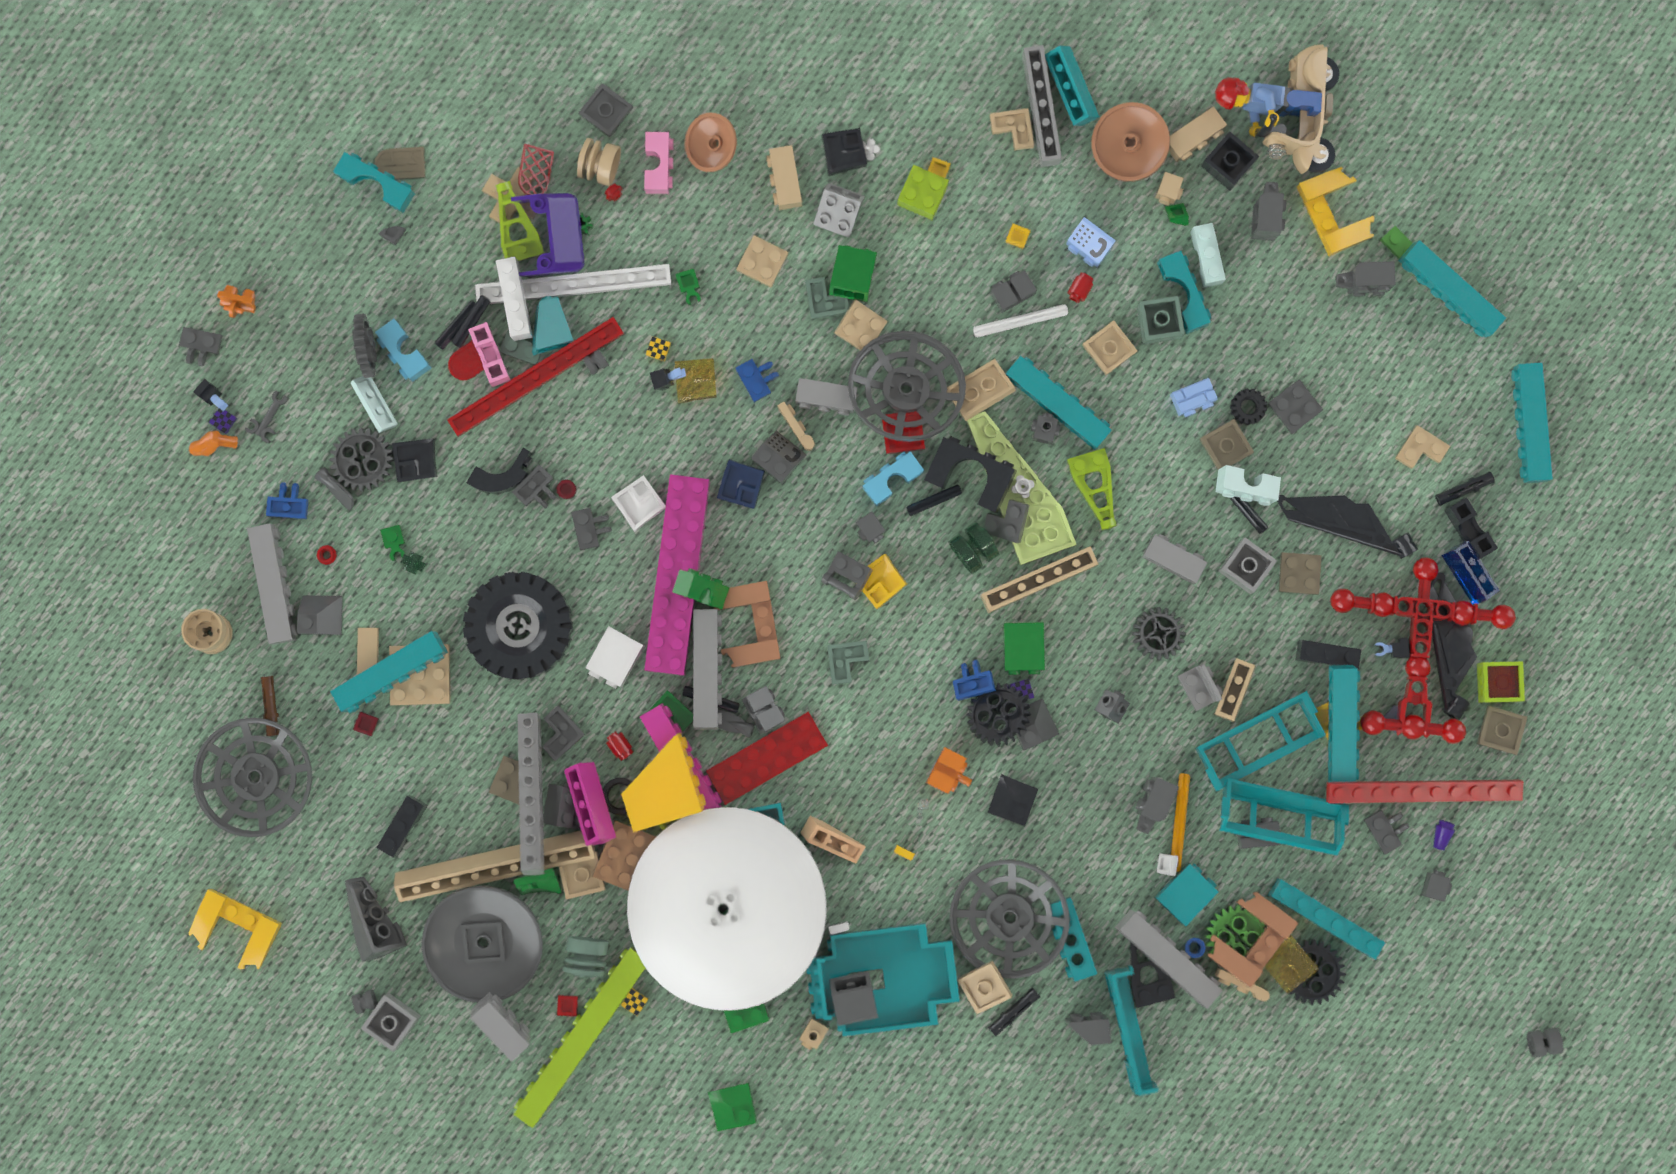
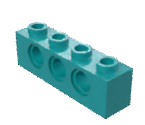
M1069 896L1065 898L1070 918L1068 935L1073 934L1075 942L1072 945L1065 943L1060 956L1067 961L1068 966L1065 967L1068 978H1072L1076 982L1097 975V971L1072 898ZM1060 900L1050 903L1052 916L1060 917L1064 915ZM1054 925L1055 928H1052L1054 938L1060 941L1063 926ZM1076 953L1081 954V962L1073 964L1072 956Z

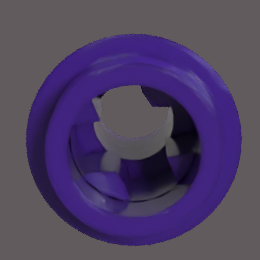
M1439 820L1435 827L1434 848L1445 851L1455 832V824Z

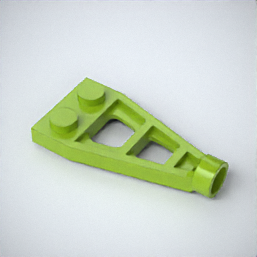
M511 181L495 185L499 200L501 247L505 259L515 257L517 261L544 254L540 236L521 203L511 201V197H516L512 190ZM509 190L508 194H502V192ZM514 204L519 217L508 220L506 218L505 206ZM514 223H521L527 231V237L512 241L509 228Z
M1105 448L1067 459L1072 479L1100 522L1102 531L1116 527L1117 523L1113 511L1111 466ZM1098 471L1102 475V486L1095 490L1090 489L1084 477L1087 474ZM1104 492L1107 505L1106 507L1098 508L1093 500V495Z

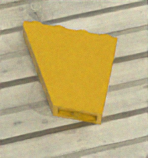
M677 733L622 793L633 832L700 813L705 809V797L703 794H700L698 789L700 786L699 778L697 775H694L692 767H694L693 759L691 756H688L686 751L688 743L685 736L682 737L681 733Z

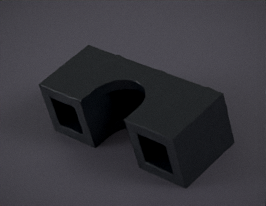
M1464 498L1444 510L1474 560L1481 559L1498 549L1489 532H1484L1476 522L1475 516L1477 513L1468 498Z
M1300 640L1297 645L1295 661L1327 665H1354L1359 669L1362 649Z
M407 795L376 848L393 858L398 857L408 840V834L413 826L419 822L428 805L412 795Z

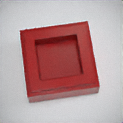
M558 995L557 1016L577 1017L578 996Z

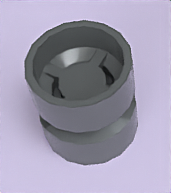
M1548 1028L1543 1033L1540 1030L1527 1032L1528 1048L1533 1058L1544 1057L1547 1053L1550 1055L1563 1053L1564 1045L1558 1028Z

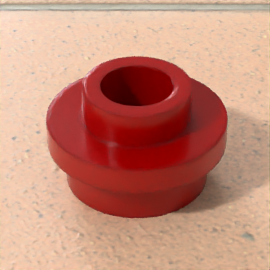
M616 183L610 185L604 193L607 196L606 199L608 201L618 200L622 196L621 191L623 188Z
M324 545L317 551V559L324 565L332 564L337 558V552L332 546ZM325 552H330L328 559L324 558Z

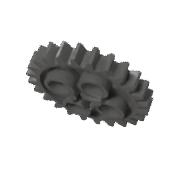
M355 314L352 335L357 364L360 365L364 378L375 377L377 355L373 331L369 327L366 314Z
M363 428L359 429V433L352 429V435L344 432V439L338 437L340 444L333 443L334 447L337 448L336 451H330L334 455L333 458L329 459V461L334 463V465L330 466V469L337 470L333 476H340L338 482L343 483L345 481L344 487L346 488L352 484L351 488L353 491H356L358 486L361 492H364L365 486L371 491L372 484L379 487V480L385 483L386 481L383 476H390L387 469H393L389 462L394 461V458L389 457L393 451L387 449L390 443H383L385 437L381 436L378 438L379 433L375 431L372 434V430L369 428L366 433ZM357 443H359L360 454L363 457H365V459H363V465L365 470L367 471V476H364L363 465L360 462H358V460H360V454L356 447ZM372 443V450L365 452L366 444ZM353 448L354 454L352 457L347 458L346 451ZM377 462V469L370 471V464ZM354 467H358L359 473L356 476H351V470Z

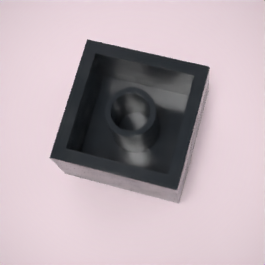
M1229 131L1203 161L1201 167L1231 191L1255 164L1259 155Z

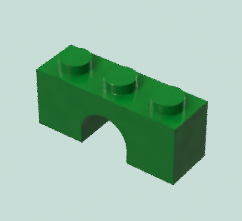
M688 568V571L679 570L672 592L722 610L729 587L722 585V580L711 579L712 576Z

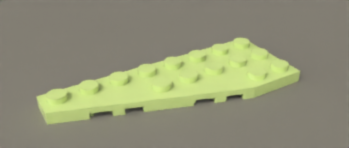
M984 411L967 420L976 447L979 448L978 453L984 455L985 452L996 456L995 460L1000 463L1005 460L1014 464L1013 469L1017 470L1000 507L1002 517L1006 515L1009 500H1016L1030 505L1021 543L1012 542L1020 565L1075 546L1076 542L1063 507L1055 500L1050 491L1038 479V476L1013 448V445L1000 432V429ZM1019 475L1034 482V487L1030 489L1028 498H1023L1022 495L1013 493L1011 490L1012 486L1016 483V477Z

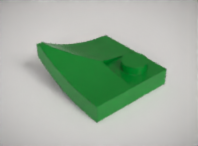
M553 868L544 870L542 875H528L514 879L515 887L520 895L537 892L562 893Z
M749 1083L708 1092L717 1132L757 1123Z

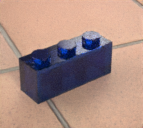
M1469 541L1458 544L1441 555L1472 605L1484 602L1500 591Z

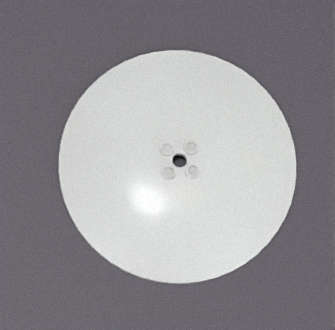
M734 807L706 809L700 813L683 817L668 826L644 851L635 868L629 887L627 900L628 924L633 944L642 963L650 974L669 992L682 1000L704 1008L716 1010L745 1009L767 1002L783 993L803 975L818 951L825 929V888L811 853L802 841L783 824L771 817L748 809ZM722 903L729 907V912L726 915H722L718 911V907Z

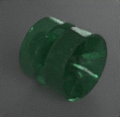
M973 522L964 529L969 540L966 541L963 536L957 534L948 541L952 551L958 559L962 558L960 560L961 563L972 575L983 567L982 561L979 558L980 555L988 562L1000 555L992 537L977 522Z

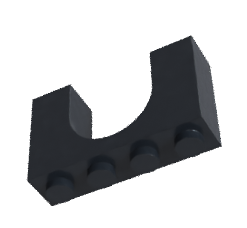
M952 436L949 439L943 437L924 480L945 489L954 468L959 463L966 460L978 461L986 470L987 484L977 505L998 514L1017 470L1013 469L1014 464L1005 460L1000 463L995 460L996 456L985 452L984 455L977 452L979 448L967 444V447L960 445L961 440Z

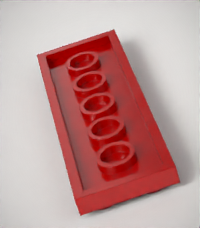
M808 711L706 770V773L722 801L727 805L824 749L828 744Z

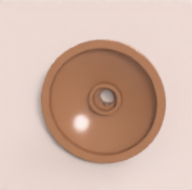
M702 114L691 123L685 137L686 154L690 162L701 171L716 172L723 169L730 163L736 151L737 137L732 123L721 114Z

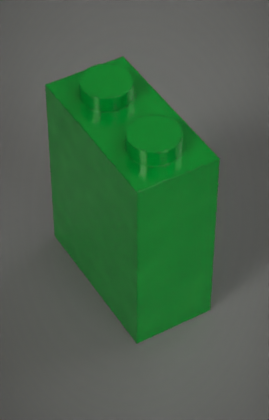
M839 245L829 295L867 302L877 252H873L870 249L853 248L850 245Z
M1044 622L1003 624L1004 671H1008L1009 675H1020V671H1028V675H1039L1040 671L1045 670Z

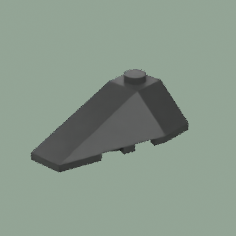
M365 877L346 880L345 885L355 943L362 962L381 958L406 947L407 944L401 927L397 922L393 924L386 915L389 913L386 906L383 909L376 901L378 895Z

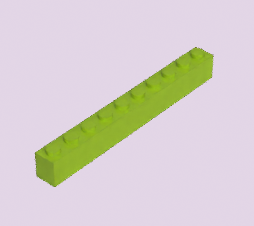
M631 947L629 950L624 949L619 956L621 962L618 966H612L607 973L610 976L606 983L602 981L596 989L598 994L595 999L590 998L584 1006L586 1011L583 1016L579 1014L572 1023L575 1027L571 1033L569 1031L565 1033L560 1040L563 1042L559 1049L555 1048L550 1054L549 1058L552 1059L547 1066L544 1064L537 1073L540 1077L536 1083L532 1081L525 1090L528 1092L524 1099L520 1097L514 1108L517 1110L513 1115L531 1128H534L646 969L634 947Z

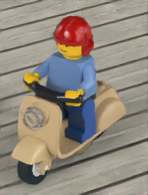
M1323 44L1307 47L1290 60L1288 69L1291 73L1287 87L1253 83L1248 87L1244 80L1236 77L1225 78L1217 84L1215 89L1216 101L1227 110H1231L1233 107H1242L1244 110L1249 111L1250 123L1253 124L1249 129V134L1252 137H1264L1263 144L1269 148L1267 155L1271 159H1282V156L1286 154L1293 155L1294 165L1300 174L1305 173L1307 170L1313 173H1320L1329 169L1334 163L1335 149L1332 143L1322 138L1321 135L1323 125L1328 123L1327 119L1333 112V94L1328 93L1325 98V92L1336 85L1340 73L1336 62L1327 57V47H1324ZM1260 114L1267 115L1265 126L1263 127L1258 125L1260 123ZM1291 115L1300 117L1298 139L1285 135L1287 128L1284 124L1276 126L1279 116Z

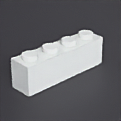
M515 257L496 260L510 337L513 341L532 338L522 278L519 276V262Z

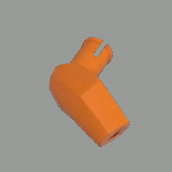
M209 431L200 440L190 444L189 452L194 456H209L219 446L236 449L238 437L221 435L219 431Z

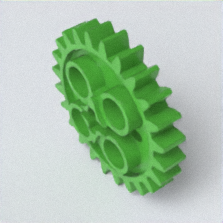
M1228 905L1227 912L1221 908V915L1214 913L1215 921L1209 919L1212 927L1205 928L1210 931V934L1204 935V937L1211 939V936L1215 935L1219 938L1222 932H1226L1228 937L1224 943L1233 949L1239 946L1241 948V955L1245 957L1248 951L1241 942L1235 940L1236 937L1225 928V924H1228L1234 933L1239 934V938L1250 949L1265 930L1263 928L1265 924L1244 908L1241 910L1240 905H1236L1235 910H1233L1232 906ZM1240 918L1242 924L1236 929L1233 925L1234 920ZM1250 933H1254L1256 937L1252 943H1249L1247 940ZM1209 941L1205 945L1212 947L1208 953L1213 954L1215 942Z

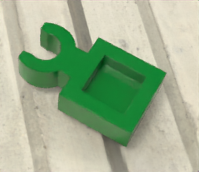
M694 268L675 274L681 294L687 293V304L691 305V297H696L698 303H700V295L695 292L700 287Z
M395 525L381 529L385 549L391 548L390 559L396 561L395 553L397 552L401 553L403 559L406 558L405 551L400 548V545L405 544L401 526Z

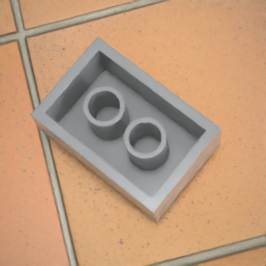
M489 992L472 1007L470 1019L512 1062L530 1045V1030L524 1023L520 1024L516 1020L517 1016L511 1009L506 1010L502 1006L503 1001L496 994L493 996Z

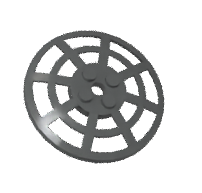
M912 331L891 332L873 339L857 354L852 363L848 378L849 398L858 417L876 433L897 441H920L941 433L958 416L966 391L964 372L952 351L939 340L929 335ZM911 340L909 352L901 351L885 356L880 348V345L887 342ZM918 342L935 348L945 356V359L936 365L928 357L916 353ZM873 350L878 361L870 369L867 378L856 375L861 361ZM898 358H907L906 366L895 369L889 362ZM915 360L926 364L931 370L923 374L920 370L914 368ZM949 365H952L958 378L959 393H947L946 380L942 371ZM883 366L888 373L884 382L872 380L877 370ZM935 376L939 380L941 392L930 391L929 380ZM854 382L865 386L866 398L870 407L863 411L859 409L855 399ZM909 386L911 392L904 393L901 391V387ZM871 388L882 390L884 400L875 404ZM927 399L939 400L937 407L930 414L923 407ZM945 400L957 401L952 415L941 426L934 418L942 410ZM890 406L898 411L897 420L886 416L881 410ZM917 411L923 418L917 421L904 422L905 415L909 412ZM876 414L885 422L895 425V433H887L877 428L866 418ZM927 423L934 430L920 436H902L903 427H917Z
M244 718L225 724L212 733L204 742L194 764L193 787L202 811L217 827L237 836L261 837L276 833L285 828L302 812L311 792L312 766L304 745L288 728L268 719ZM256 723L272 726L279 729L280 733L276 740L265 736H252L249 724ZM241 726L243 738L232 742L224 750L214 744L225 732ZM287 735L299 747L305 760L304 764L295 765L290 753L282 746ZM254 741L265 742L272 746L266 755L256 753ZM244 743L246 744L247 755L237 759L230 754L236 747ZM208 751L219 757L214 770V781L202 783V767ZM278 751L284 755L289 767L278 768L273 760ZM224 761L233 766L231 778L221 779ZM254 771L260 775V780L257 783L251 780V774ZM307 771L306 790L299 804L291 797L296 786V773ZM290 774V785L287 793H285L278 787L280 776ZM232 786L238 794L233 803L226 797L222 787ZM216 789L220 800L228 808L222 818H219L211 809L203 791ZM274 794L281 799L279 804L266 811V798ZM245 800L256 801L258 812H247L241 810L240 807ZM286 804L295 810L284 822L267 829L268 816L275 814ZM234 814L245 818H258L259 830H242L229 825L228 822Z
M1014 859L991 861L970 872L957 888L951 902L949 914L953 939L963 956L977 968L985 965L984 962L974 955L982 947L994 955L1004 957V970L998 969L1002 978L1006 979L1028 977L1049 966L1063 949L1070 925L1067 901L1054 879L1037 866ZM1008 865V876L996 877L986 883L978 876L980 872L988 868ZM1016 865L1035 871L1047 881L1038 887L1031 881L1016 876ZM972 881L979 889L971 901L970 909H957L963 890ZM1008 882V893L998 896L990 888L995 884ZM1016 882L1026 885L1033 892L1026 898L1017 894ZM1051 887L1055 889L1061 901L1064 918L1052 916L1050 903L1044 894ZM984 893L992 902L987 910H976L978 900ZM1039 897L1045 907L1046 915L1034 913L1031 904ZM1007 912L1014 913L1016 920L1013 922L1007 921L1005 914ZM957 918H969L971 930L977 939L970 948H967L960 935ZM975 918H986L989 930L983 936L977 928ZM1034 922L1046 924L1044 932L1038 941L1030 932ZM1051 926H1063V932L1058 945L1048 955L1042 945L1049 936ZM994 936L1005 940V951L995 948L988 941ZM1025 938L1031 945L1027 949L1013 952L1014 941ZM1036 951L1043 960L1041 963L1028 969L1012 971L1013 958L1025 957Z

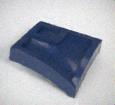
M729 459L717 498L755 509L765 470Z

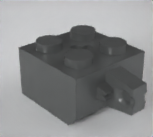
M1266 182L1263 194L1253 205L1251 239L1275 241L1280 236L1281 231H1284L1285 219H1282V215L1286 210L1287 201L1284 200V193H1279L1278 183Z
M1360 262L1351 272L1335 276L1336 287L1347 289L1348 294H1353L1354 297L1365 296V293H1373V296H1383L1396 285L1395 262Z
M1151 777L1150 780H1146L1143 790L1146 792L1143 798L1138 799L1135 809H1138L1136 814L1140 815L1136 827L1138 831L1148 834L1156 821L1160 822L1166 819L1179 786L1158 777Z

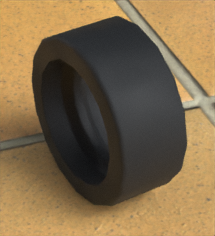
M617 777L604 785L602 790L610 813L614 815L627 814L626 807L617 808L610 803L609 792L616 785L621 784L628 787L633 781Z

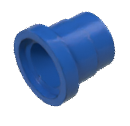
M1191 938L1185 944V951L1190 957L1199 958L1205 953V944L1199 938ZM1192 942H1196L1199 946L1196 953H1191L1189 950Z

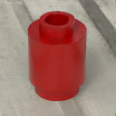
M1081 272L1079 276L1075 277L1067 292L1070 295L1069 298L1076 303L1084 302L1093 287L1094 279L1088 274Z
M615 731L607 737L608 742H606V745L616 759L619 758L620 761H623L634 753L631 749L632 745L622 732L618 734Z

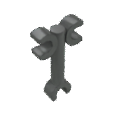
M278 391L272 394L273 403L262 422L259 424L255 419H250L255 424V428L252 430L245 428L246 432L260 436L266 443L271 442L266 439L267 433L276 434L274 430L267 428L280 405H284L288 401L287 396L278 401Z

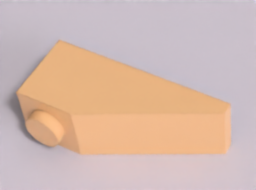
M809 816L800 832L807 842L855 864L865 849V845L812 816Z

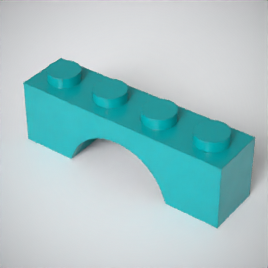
M344 152L333 173L352 185L365 179L378 181L383 188V201L404 214L415 195L411 190L412 186L404 181H401V183L394 180L395 176L386 171L384 174L378 171V167L371 162L365 164L361 161L362 158L352 152L349 155Z
M1178 251L1160 258L1157 265L1164 281L1178 283L1187 294V306L1181 313L1186 334L1208 326L1212 319L1211 313L1208 308L1205 309L1204 297L1202 292L1197 290L1195 285L1197 280L1194 273L1189 271L1187 256L1183 255L1182 251Z

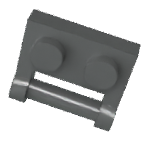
M838 551L828 571L823 575L821 582L843 591L851 599L856 600L873 569ZM835 573H838L857 584L852 588L833 577Z

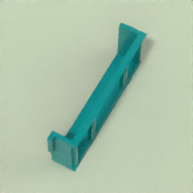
M1307 691L1195 748L1216 792L1225 787L1228 778L1239 780L1289 753L1326 736L1315 715L1318 711ZM1299 703L1313 731L1293 741L1278 713ZM1273 716L1287 745L1243 766L1229 738ZM1224 742L1238 770L1219 779L1204 751Z
M1228 778L1223 789L1219 831L1338 856L1345 842V825L1349 824V804L1328 803L1323 798ZM1231 799L1250 803L1249 825L1228 821ZM1257 804L1305 814L1304 837L1256 827ZM1312 816L1334 820V844L1311 839Z

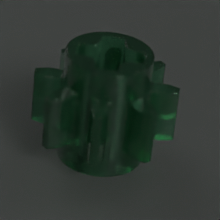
M410 551L409 555L404 554L401 559V563L404 564L402 569L415 575L417 571L422 572L426 563L422 562L424 557Z

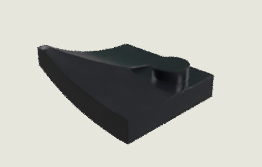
M860 128L822 134L828 176L867 167Z
M435 439L392 443L397 482L437 477Z
M1001 774L988 813L1025 827L1038 788Z

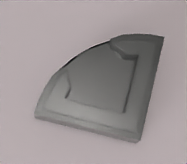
M401 226L385 228L379 233V236L396 246L406 229Z

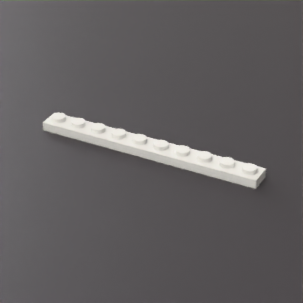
M669 264L522 280L526 300L541 299L546 296L562 297L672 285ZM500 282L475 285L477 301L481 295H484L490 299V304L504 303Z

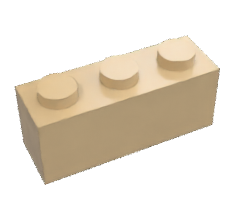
M1213 106L1170 135V154L1176 162L1181 159L1186 161L1193 155L1192 152L1198 148L1200 151L1209 144L1207 141L1212 138L1215 140L1220 138L1225 133L1224 130L1227 124Z
M792 145L769 149L770 155L766 156L768 168L772 167L773 174H770L771 186L776 188V193H773L774 205H779V210L801 207L802 200Z
M1236 658L1223 691L1222 700H1220L1215 712L1216 716L1235 723L1255 671V665Z

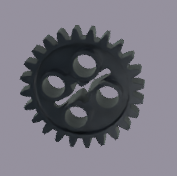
M997 683L996 691L978 695L977 700L971 699L974 705L967 707L971 711L966 714L970 719L967 721V724L972 726L970 731L975 733L974 736L977 739L981 738L982 743L988 740L990 746L993 745L994 741L998 747H1000L1001 741L1008 745V739L1015 742L1014 736L1022 737L1019 731H1026L1027 729L1024 724L1030 723L1028 718H1026L1031 716L1030 711L1027 710L1030 708V705L1026 703L1027 698L1022 696L1023 693L1020 690L1017 691L1015 686L1010 688L1007 683H1005L1003 688L1000 683ZM995 699H999V702L997 704L992 705V702ZM1015 707V711L1009 714L1008 711ZM989 716L987 721L982 722L983 717ZM1006 724L1003 730H998L1000 725Z
M1312 939L1310 944L1307 940H1303V946L1296 942L1297 949L1289 947L1291 954L1284 953L1287 961H1280L1285 965V968L1279 969V971L1285 974L1280 977L1281 980H1286L1283 987H1290L1287 993L1289 995L1295 993V1000L1301 997V1003L1303 1004L1306 1003L1307 999L1310 1005H1313L1315 1000L1321 1005L1322 998L1329 1002L1328 995L1336 997L1334 990L1341 991L1338 983H1344L1340 976H1344L1346 973L1341 972L1340 969L1344 968L1345 965L1338 963L1342 957H1335L1338 951L1335 949L1330 951L1331 945L1327 944L1324 947V942L1321 940L1317 945L1315 939ZM1308 953L1313 954L1314 959L1311 963H1306L1305 956ZM1325 964L1330 965V972L1328 974H1323L1322 967ZM1310 968L1316 972L1315 976L1309 972ZM1297 970L1303 972V977L1300 980L1294 978ZM1314 981H1318L1320 983V987L1317 991H1313L1311 989V985Z

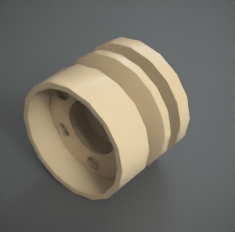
M587 138L579 153L577 177L583 179L586 176L587 180L591 181L596 173L597 183L606 186L612 185L620 162L621 147L607 143L602 151L601 141L597 140L594 144L592 138Z
M197 609L184 619L181 634L184 642L191 648L206 654H217L229 646L233 636V629L230 622L224 616L208 609ZM208 630H211L213 633L211 636L207 633Z

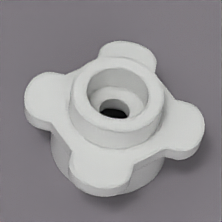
M1019 475L1016 477V483L1012 486L1011 490L1013 493L1022 495L1023 498H1028L1030 489L1034 487V482Z

